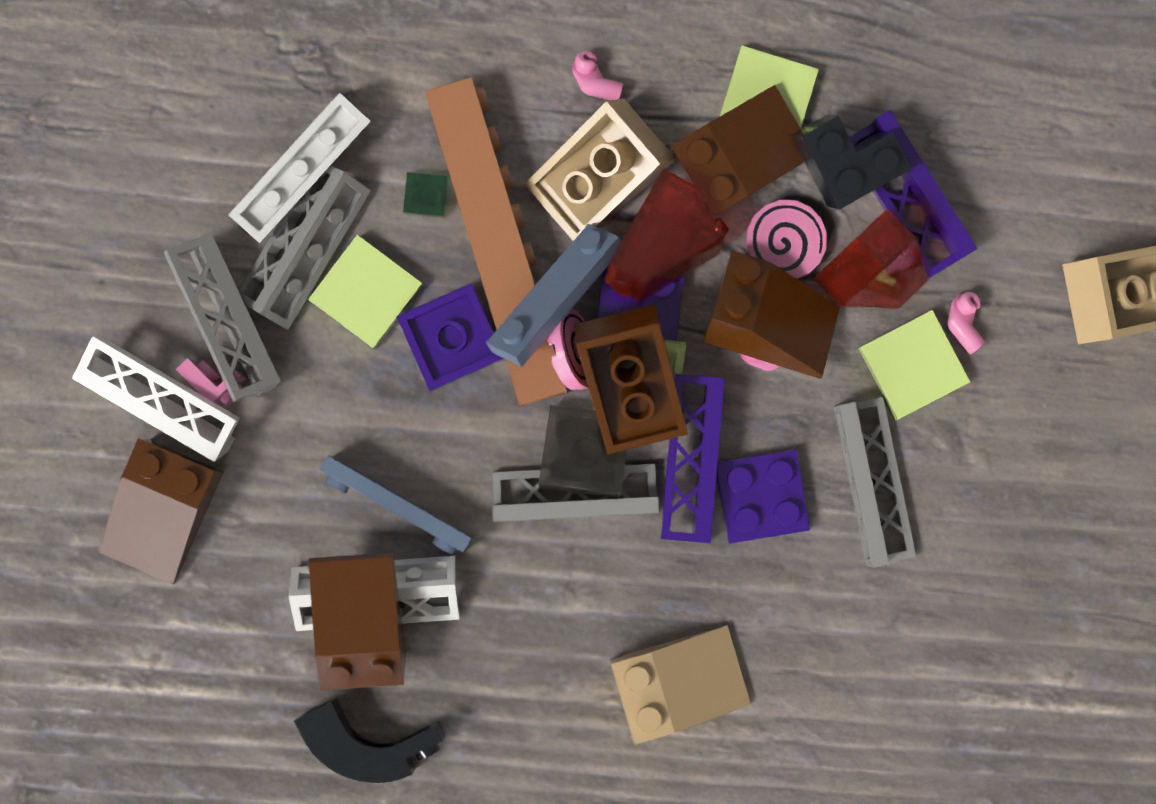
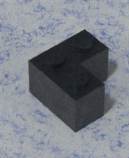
M825 115L791 134L827 207L840 210L912 169L894 132L879 131L853 146L837 115Z

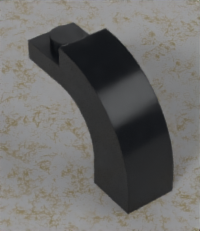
M337 698L300 715L294 720L306 746L322 764L341 776L366 783L392 782L413 775L416 767L411 756L416 755L419 761L433 755L440 750L438 743L442 742L446 736L440 722L437 721L394 742L380 743L368 740L358 734L349 724Z

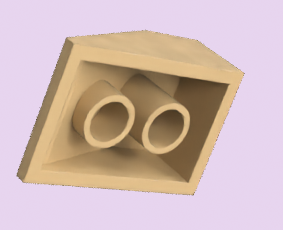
M624 98L606 101L525 185L571 240L574 241L587 224L597 228L603 225L646 189L676 158Z
M1156 246L1062 264L1078 344L1110 340L1156 330Z
M728 625L610 659L634 745L674 734L751 705Z

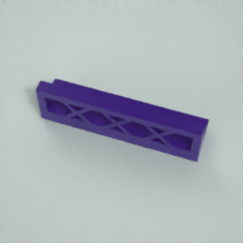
M888 110L877 117L872 124L849 138L854 146L873 133L876 134L879 131L894 132L912 169L901 175L904 180L901 195L888 193L882 186L875 189L873 193L926 278L929 279L972 253L977 247L892 111ZM908 189L915 199L907 197ZM891 200L899 202L898 210ZM905 203L921 207L925 214L922 230L908 227L902 219ZM930 224L932 225L936 233L928 231ZM912 234L921 236L919 244ZM927 238L942 241L950 254L948 258L933 267L924 254Z
M675 374L674 378L682 410L688 416L685 419L686 425L692 420L701 431L700 446L690 454L680 445L678 437L669 439L660 539L711 543L725 378ZM683 383L705 385L703 405L694 413L681 400ZM701 412L702 423H700L696 418V416L699 415ZM678 449L685 458L676 465ZM699 453L697 465L692 458ZM689 462L697 472L696 487L685 496L674 483L675 472ZM673 491L681 498L674 506H672ZM693 495H695V505H694V506H693L692 503L689 501V499H690ZM685 503L694 513L692 533L670 531L671 514Z

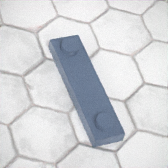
M587 224L486 343L491 352L522 367L622 250L623 245L620 238Z
M327 455L319 469L328 475L325 482L344 493H347L349 488H352L435 536L432 544L452 555L456 549L465 552L473 539V536L333 456Z

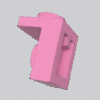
M187 358L176 369L200 395L220 406L223 403L225 406H228L233 402L224 381L219 385L216 383L220 375L206 361L202 360L197 364L195 361ZM234 370L233 375L239 388L242 389L240 385L246 378L240 372Z

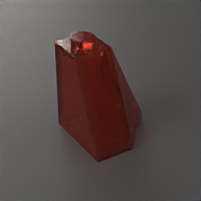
M663 168L610 260L604 282L609 284L619 295L632 297L641 302L717 256L723 248L729 228L722 218L713 219L705 207L709 200L699 187Z
M888 209L873 220L813 278L841 308L871 307L899 309L928 281L917 239Z

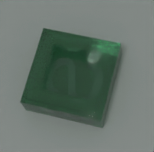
M407 172L404 215L445 218L448 176Z

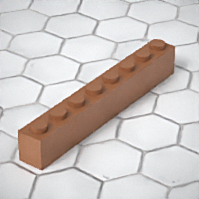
M472 77L427 90L425 95L497 330L538 283H534L530 267L536 266L537 263L531 243L522 244L518 228L525 227L519 204L510 205L506 190L513 188L507 164L499 166L494 151L502 148L495 125L487 127L483 112L489 111L490 108L484 88L475 89ZM547 338L522 367L506 360L520 407L567 394L566 386L559 379L551 361V356L556 355L554 344L549 345Z

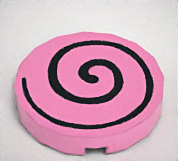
M778 200L765 205L753 216L746 231L745 248L749 256L772 262L796 279L807 276L820 264L826 251L827 232L822 219L810 206L797 200Z
M571 309L547 337V342L549 345H555L557 355L551 356V361L559 379L571 390H583L588 388V384L576 346L575 324L585 322V320L574 309Z

